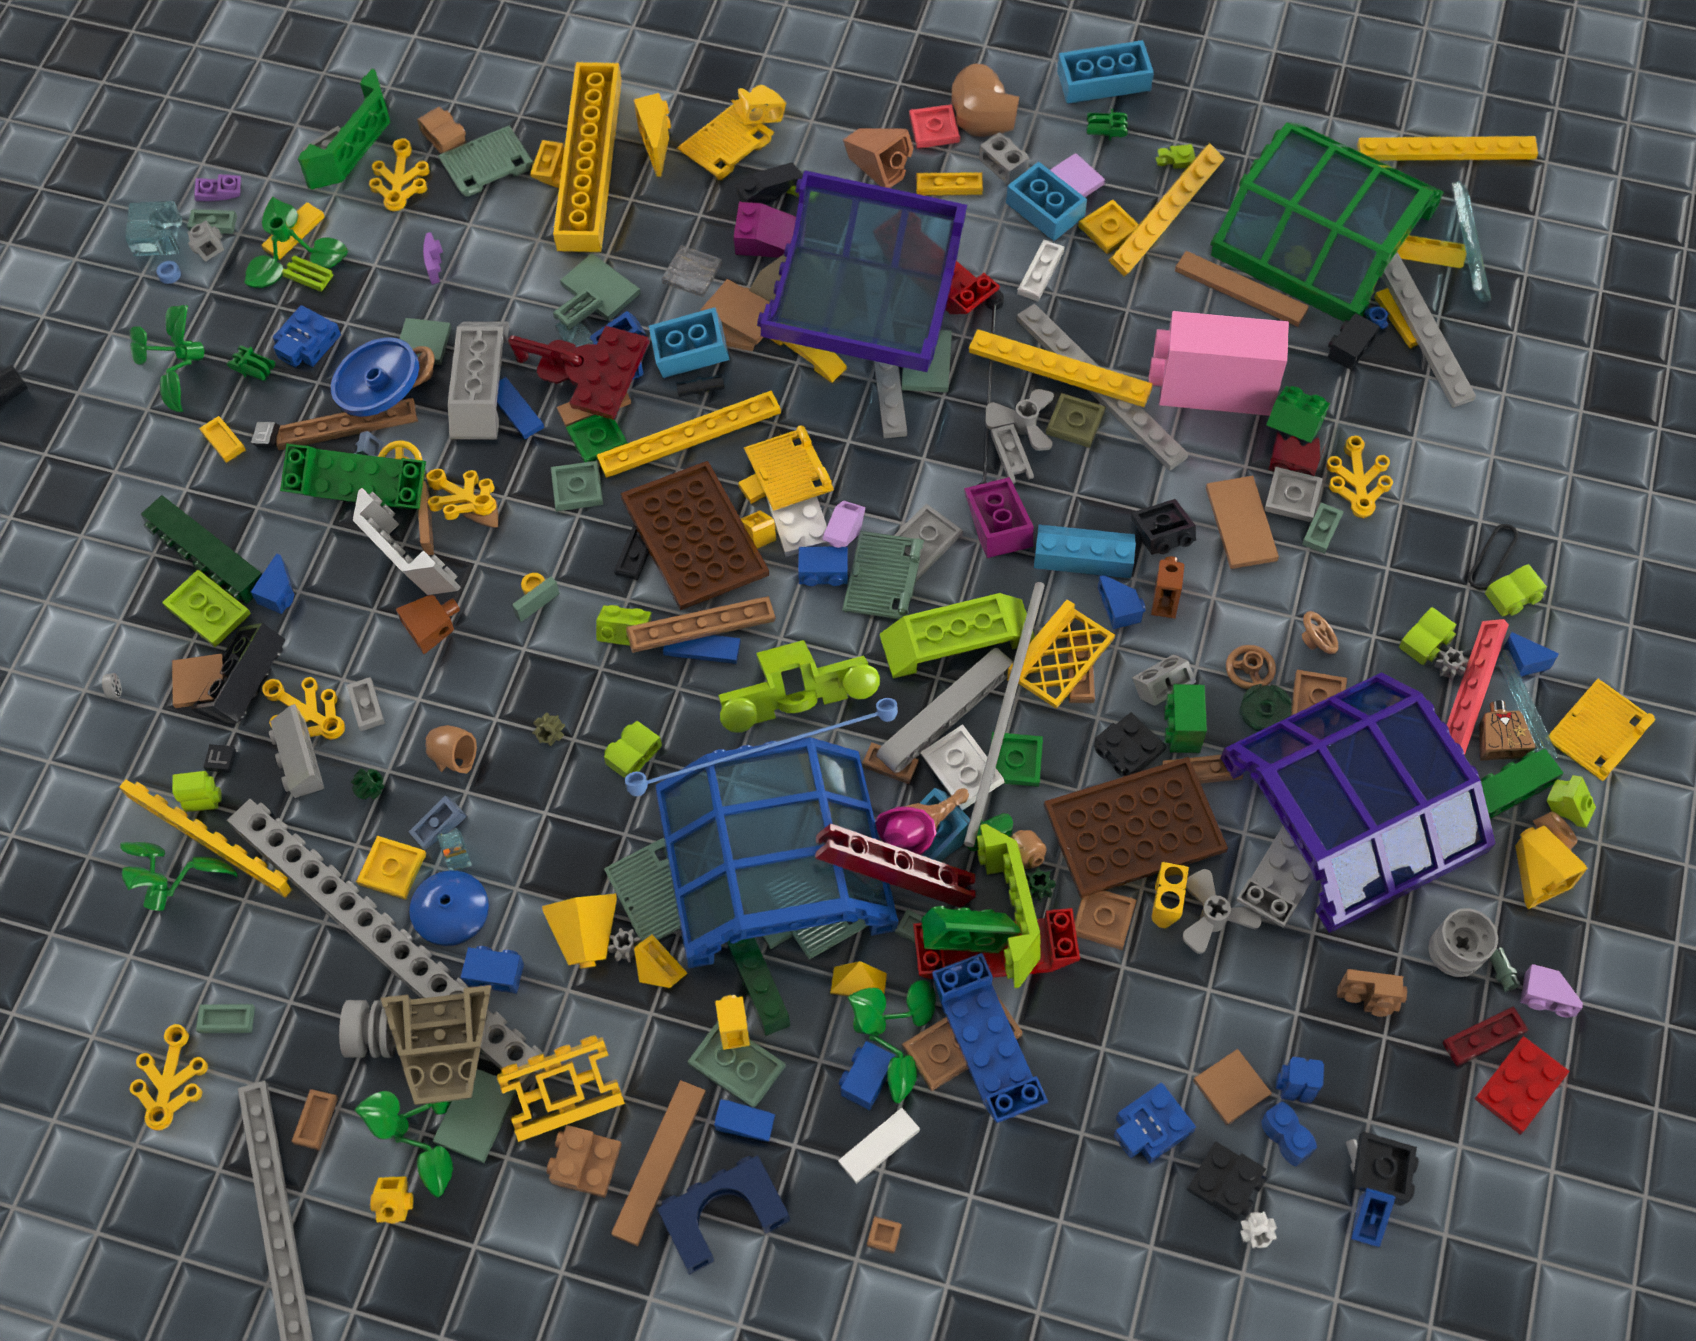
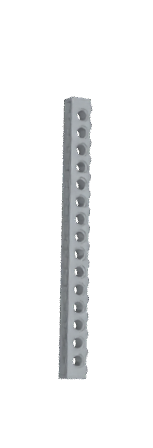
M249 799L227 819L237 834L277 870L283 873L296 887L420 998L463 994V988H469L460 978L454 980L450 977L451 971L442 962L439 961L436 964L430 959L432 954L423 945L419 947L412 943L413 937L405 929L402 928L400 931L393 926L395 921L387 913L384 912L382 915L375 910L377 905L369 897L366 896L364 899L357 894L359 892L358 888L351 881L348 880L346 883L339 878L341 873L331 864L328 867L322 863L323 857L316 850L312 849L309 851L304 847L306 845L305 841L298 834L295 833L292 836L288 833L287 830L289 828L281 819L277 818L274 820L270 817L271 811L263 803L260 802L257 805ZM266 825L264 829L256 831L258 827ZM283 840L281 845L274 847L276 842ZM301 856L298 861L291 862L294 857ZM319 872L316 877L309 878L311 873ZM336 887L335 892L326 894L330 888ZM355 903L352 909L344 910L348 904ZM373 919L370 925L362 926L366 920ZM384 936H391L389 941L380 943ZM410 952L405 959H398L401 953ZM428 968L426 974L417 976V972L420 969ZM439 985H447L443 992H435ZM487 1009L480 1052L500 1070L517 1063L518 1067L528 1064L529 1058L539 1054H543L546 1057L535 1045L530 1048L524 1042L526 1040L525 1036L516 1028L511 1031L505 1025L507 1021L497 1011L492 1014ZM496 1035H504L500 1043H491ZM515 1052H523L521 1059L517 1061L510 1060ZM545 1068L511 1080L520 1079L523 1091L525 1092L536 1080L535 1073L543 1071Z

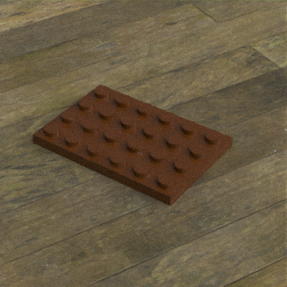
M708 461L620 493L624 506L680 611L769 576L767 565Z
M1189 757L1044 801V808L1080 898L1158 874L1162 862L1184 866L1225 853L1228 850Z

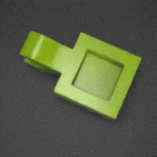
M1192 144L1170 146V150L1160 148L1157 150L1159 157H1156L1157 166L1173 164L1174 169L1187 168L1196 158Z

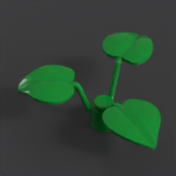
M271 197L263 214L262 226L265 232L273 235L271 240L273 242L274 257L272 259L270 256L262 255L254 258L246 269L244 283L250 287L262 288L273 285L282 277L284 267L282 264L277 263V241L286 242L290 236L297 240L308 252L312 253L310 256L312 263L327 269L337 265L347 255L348 249L339 240L329 237L317 239L314 243V248H310L295 234L293 229H290L298 221L297 210L293 206L281 202L275 197Z
M188 305L172 306L166 312V331L171 336V341L176 347L146 345L147 334L142 327L134 326L130 329V351L132 359L136 364L143 365L146 362V350L175 351L176 357L183 361L166 369V375H162L160 378L161 398L168 408L176 412H183V409L181 407L180 380L175 370L185 365H191V361L202 360L204 357V347L201 342L184 341Z
M149 842L120 843V849L125 853L142 857L147 856L150 860V871L139 867H124L122 870V879L128 890L139 886H148L143 906L150 910L162 911L165 909L167 897H173L175 889L190 868L238 876L237 872L228 863L220 859L193 857L192 861L186 864L173 885L168 888L167 878L162 874L155 873V856H165V850L162 847Z
M918 980L910 986L907 994L909 1011L905 1013L883 1015L886 1009V998L882 990L878 988L861 989L847 997L855 1015L853 1020L855 1032L870 1035L869 1039L871 1041L878 1042L897 1055V1057H893L890 1060L887 1071L891 1096L896 1104L900 1103L913 1089L917 1079V1067L912 1056H903L902 1051L879 1038L878 1035L885 1031V1020L912 1016L915 1026H923L931 1020L935 1011L936 995L932 983L926 980Z
M389 1091L375 1093L363 1100L355 1108V1112L364 1120L371 1133L381 1140L395 1138L396 1143L402 1142L424 1149L425 1152L419 1154L417 1158L420 1178L433 1196L439 1197L443 1194L453 1171L452 1159L448 1151L442 1146H435L431 1150L428 1144L405 1138L403 1135L409 1128L406 1118L425 1111L432 1107L436 1114H444L447 1112L452 1101L425 1104L407 1113L398 1115L400 1109L399 1101Z

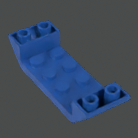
M983 953L933 971L932 975L943 1011L982 1102L994 1121L999 1123L1047 1104L1048 1100L1037 1076H1032L993 988V976Z

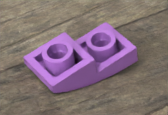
M218 174V180L196 178L195 201H221L239 197L241 176Z
M429 232L424 240L423 254L426 269L433 285L440 282L438 273L441 272L439 263H442L439 254L443 253L439 240L434 241L431 232Z

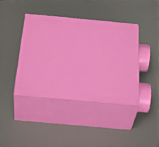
M1173 311L1169 330H1156L1154 357L1151 358L1149 383L1160 387L1159 405L1270 416L1278 396L1287 363L1289 322Z

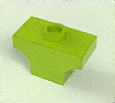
M1572 775L1570 781L1556 779L1547 798L1552 812L1571 820L1578 827L1587 828L1596 809L1593 797L1590 795L1586 783L1581 776Z

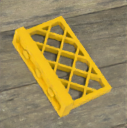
M1066 600L1029 643L1018 684L1057 709L1115 639V634L1077 611L1075 604ZM1074 619H1077L1084 624L1085 630L1071 631L1070 624ZM1100 634L1106 639L1103 643L1091 644L1090 635ZM1086 635L1088 645L1074 646L1072 637ZM1069 637L1070 647H1056V641L1059 638ZM1089 651L1090 658L1088 661L1077 662L1075 652ZM1072 652V663L1059 664L1058 654ZM1054 655L1055 665L1042 666L1041 659L1043 656ZM1013 664L1008 668L1007 681H1009ZM1075 668L1076 675L1074 678L1062 680L1061 670ZM1057 670L1059 680L1045 682L1043 672ZM1039 672L1041 682L1031 683L1025 678L1029 673ZM1060 686L1061 693L1055 699L1047 694L1046 687Z

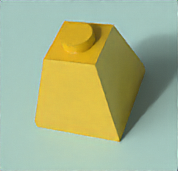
M1545 826L1534 829V827L1526 829L1520 834L1521 838L1515 846L1524 901L1528 909L1572 889L1588 869Z
M616 894L576 897L542 906L543 913L568 965L579 964L580 969L595 967V961L606 959L617 901Z

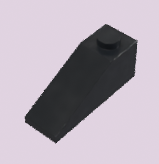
M791 162L752 173L737 183L735 189L740 202L767 205L795 186L797 180L802 179L803 174Z

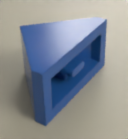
M1511 632L1503 647L1517 678L1551 669L1559 653Z
M1366 1188L1358 1200L1352 1231L1353 1240L1380 1247L1395 1196Z

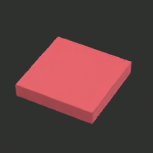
M952 105L909 110L917 149L960 143V135Z

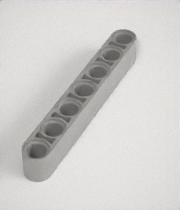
M998 648L991 650L885 742L878 750L877 758L894 773H899L914 758L919 756L921 751L929 747L1008 677V668L1013 664V661Z

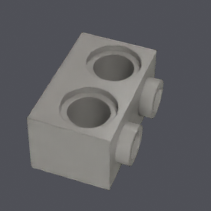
M1001 132L980 145L979 160L1007 185L1029 168V157L1026 152L1021 151L1013 144L1010 138H1006Z
M1174 654L1132 677L1140 699L1154 706L1167 699V694L1172 693L1174 684L1193 685L1196 683L1189 661Z

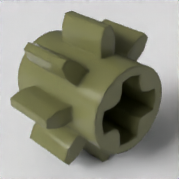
M546 712L542 718L538 717L533 723L537 728L532 734L536 735L539 743H548L552 746L556 740L560 741L564 736L560 731L565 727V724H562L558 715L549 716L548 712Z

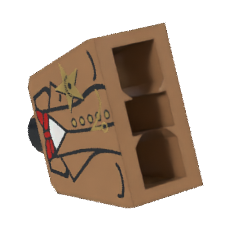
M1503 700L1491 702L1489 705L1491 712L1485 713L1479 724L1480 761L1521 759L1527 753L1533 751L1535 743L1523 714L1520 711H1507L1505 701Z

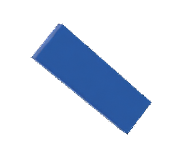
M506 377L499 381L497 406L525 440L544 428L543 422Z
M711 635L666 645L663 648V655L737 664L741 641L740 638Z

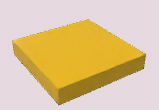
M1111 200L1080 220L1078 227L1106 254H1109L1121 246L1139 224L1114 200Z
M377 836L356 882L360 886L406 900L424 861L426 852L416 847Z

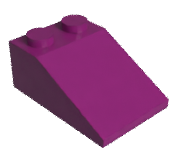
M739 202L734 231L735 255L781 257L784 255L786 244L791 243L796 217L761 203ZM805 221L801 246H804L807 221Z
M1010 477L964 488L976 532L987 558L1033 547L1034 526Z

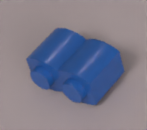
M1281 1101L1265 1113L1261 1120L1262 1128L1272 1141L1278 1143L1281 1154L1291 1165L1296 1167L1313 1154L1317 1148L1316 1141L1310 1131L1299 1124L1296 1113L1289 1105Z

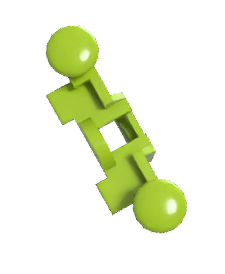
M804 640L757 652L758 663L767 682L719 694L722 708L720 721L728 731L741 733L749 730L754 724L775 719L774 710L780 709L785 713L803 712L814 707L820 697H822L824 705L848 699V695L855 699H866L877 691L880 685V676L875 668L868 665L864 655L817 668ZM799 667L805 690L786 695L781 672Z

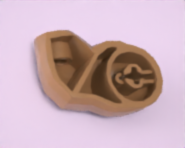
M972 64L960 71L952 85L951 100L956 111L957 125L971 136L986 137L996 135L999 132L1004 133L1014 130L1019 96L1005 94L1003 84L1000 82L998 75L984 64Z

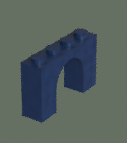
M758 1155L753 1158L747 1156L737 1162V1166L729 1171L723 1169L712 1175V1180L704 1184L698 1182L687 1188V1193L676 1197V1195L662 1201V1206L657 1208L689 1275L715 1262L699 1228L701 1213L704 1207L714 1198L722 1195H734L745 1200L752 1208L764 1234L790 1221L789 1214Z

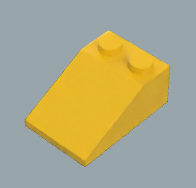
M655 93L634 99L639 133L656 176L659 177L662 175L669 142L668 129L671 128V123L668 115L666 116V114H669L666 100L662 101L660 94Z

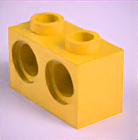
M729 995L721 998L719 1001H715L723 1050L750 1046L743 997L737 998L735 995Z

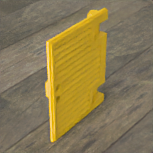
M731 105L678 146L677 149L715 175L718 180H722L733 171L735 164L754 149L756 151L760 150L771 142V136L774 134V131L762 123L744 124L734 105ZM758 131L763 134V137L759 140L752 136ZM722 161L725 163V166L719 169L715 164Z
M802 425L798 426L795 431L744 447L773 511L834 491L831 479L825 467L822 466L811 443V439ZM800 438L802 444L795 446L793 440ZM820 479L822 485L815 487L812 481Z
M1597 679L1545 740L1601 781H1604L1656 719H1654L1653 714H1647L1603 681ZM1634 716L1640 720L1636 726L1629 723ZM1599 757L1606 761L1601 767L1595 764Z

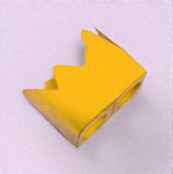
M764 85L754 87L750 93L740 88L738 89L739 99L736 101L731 100L744 124L782 122L786 102L775 91Z
M1165 862L1161 863L1155 883L1156 895L1152 908V921L1160 928H1168L1181 918L1189 867ZM1180 875L1183 879L1178 884H1171L1166 881L1165 877ZM1167 891L1175 892L1180 899L1179 905L1173 909L1164 907L1161 903L1163 893Z

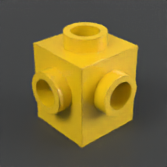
M406 1176L378 1178L370 1199L371 1211L376 1213V1222L393 1224L405 1221L408 1210L413 1208V1194L408 1192Z

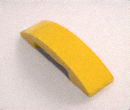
M771 339L779 346L784 343L812 363L814 371L831 383L847 369L846 364L835 352Z

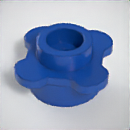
M1376 306L1365 311L1367 320L1377 324L1381 329L1388 327V322L1386 321L1388 312L1384 308Z

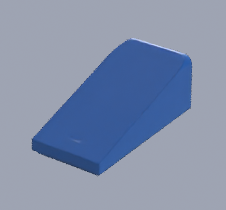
M721 1099L714 1127L716 1131L769 1142L775 1114Z

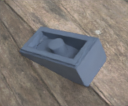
M444 796L409 833L426 850L460 824L467 815L451 798Z

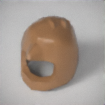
M449 725L439 726L428 733L425 738L426 754L436 763L441 772L446 766L453 771L465 774L472 769L477 750L476 739L472 733ZM455 759L463 760L462 765L458 766L455 763Z

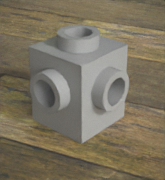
M207 221L193 226L187 232L190 242H188L190 248L195 254L198 253L205 262L224 251L221 242L223 237L216 226L211 227Z

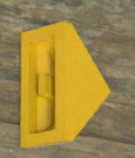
M652 934L634 948L639 982L671 988L687 975L683 967Z
M861 961L836 966L833 971L830 993L850 996L861 989L878 988L885 994L887 973Z

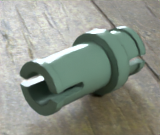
M1496 949L1489 958L1497 973L1495 977L1498 983H1502L1504 991L1507 992L1509 989L1512 991L1521 985L1516 977L1518 973L1515 968L1511 967L1504 949Z

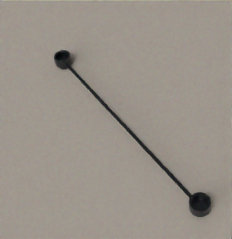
M997 290L985 300L986 306L992 310V334L995 333L996 310L1000 309L1004 303V295L1000 290ZM991 359L989 360L987 405L991 403L993 360ZM987 427L985 429L983 481L977 485L987 483L989 429Z

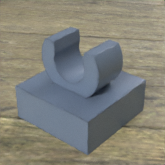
M368 431L360 433L359 441L356 443L357 451L354 454L378 457L383 448V442Z

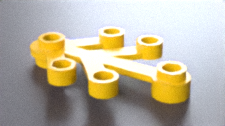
M404 138L398 139L393 143V149L397 156L394 174L385 167L383 161H375L372 164L373 173L377 176H382L392 185V190L390 191L383 185L380 178H373L369 181L371 191L379 193L384 197V205L390 211L401 210L406 205L407 198L414 193H424L427 190L426 181L422 178H417L411 186L402 191V186L418 175L426 176L430 172L428 163L419 161L415 167L404 174L406 158L412 152L410 142Z
M1351 436L1345 442L1344 452L1351 457L1353 473L1342 466V460L1339 457L1331 456L1327 461L1326 468L1338 476L1330 480L1329 489L1351 503V509L1355 516L1366 518L1374 513L1376 508L1375 501L1384 492H1388L1391 489L1393 480L1387 475L1381 476L1377 482V487L1368 495L1366 486L1381 472L1388 469L1390 460L1385 455L1378 456L1374 465L1364 474L1361 456L1365 446L1364 441L1359 436ZM1345 481L1355 487L1356 494L1344 486Z
M433 469L426 475L428 484L432 489H443L453 494L442 497L433 496L427 501L431 511L435 512L443 508L444 516L447 520H454L459 516V513L467 512L488 515L496 508V501L490 495L495 489L493 481L491 479H483L479 482L477 472L474 470L463 474L465 481L464 489L447 481L446 474L442 469ZM479 482L481 493L476 496L474 495L475 484ZM462 502H468V503H469V504H463V505H457V506L454 505L455 503H462Z
M307 677L301 684L305 692L306 705L286 693L282 683L277 679H269L263 684L262 691L268 700H279L288 707L295 704L306 722L312 721L317 724L316 726L308 727L310 737L322 735L326 739L334 740L344 733L345 723L340 717L336 716L335 704L338 697L334 690L326 689L321 693V699L325 704V717L318 713L316 691L318 690V684L314 678ZM308 684H314L311 688H306ZM274 690H278L277 693L271 694ZM333 695L332 699L325 700L327 696ZM274 715L273 717H271L270 721L278 715ZM332 726H336L334 730L329 731Z
M179 1024L169 1026L164 1033V1039L169 1044L163 1075L156 1068L155 1059L150 1054L142 1053L136 1059V1065L142 1071H145L158 1089L157 1101L155 1102L148 1093L149 1086L143 1080L137 1079L130 1085V1092L139 1098L147 1109L145 1113L146 1125L156 1131L163 1130L171 1124L175 1111L189 1101H198L202 1096L201 1088L194 1083L188 1084L184 1088L183 1093L169 1102L171 1092L194 1075H203L208 1070L207 1062L201 1057H196L190 1061L186 1068L175 1075L181 1047L189 1039L187 1030ZM181 1034L182 1038L178 1042H174V1038ZM149 1058V1063L146 1066H142V1061ZM197 1063H203L201 1069L195 1070ZM143 1085L142 1091L136 1093V1087ZM192 1089H197L196 1094L189 1097V1092ZM163 1113V1119L156 1121L157 1115Z

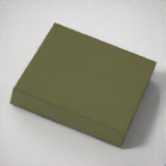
M1061 393L1047 426L1046 434L1091 448L1106 407Z

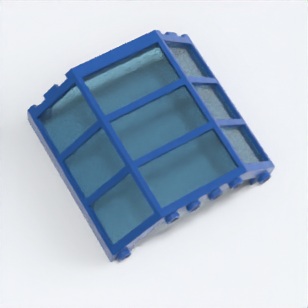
M807 737L673 776L656 785V798L688 968L714 964V954L721 951V945L729 940L730 943L734 944L743 939L845 921L856 922L858 919L865 920V924L869 925L871 936L895 932L897 929L898 918L889 883L815 858V852L826 844L824 842L822 844L816 843V835L830 823L879 840L859 751ZM768 741L763 745L759 746L743 745L737 749L728 751L724 749L715 750L710 754L704 755L703 757L699 758L698 760L694 761L693 763L689 764L683 769H687L693 766L721 759L737 753L748 751L777 741Z

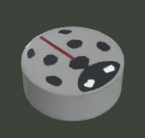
M117 674L104 675L102 678V688L106 697L109 699L120 697L122 687Z

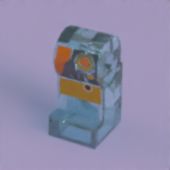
M458 828L448 834H437L449 871H456L472 865L465 840Z

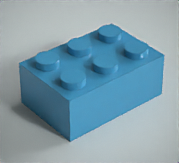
M1038 161L1007 186L1006 204L1055 241L1085 217L1087 199Z
M715 307L649 326L656 364L663 378L730 360L722 322Z

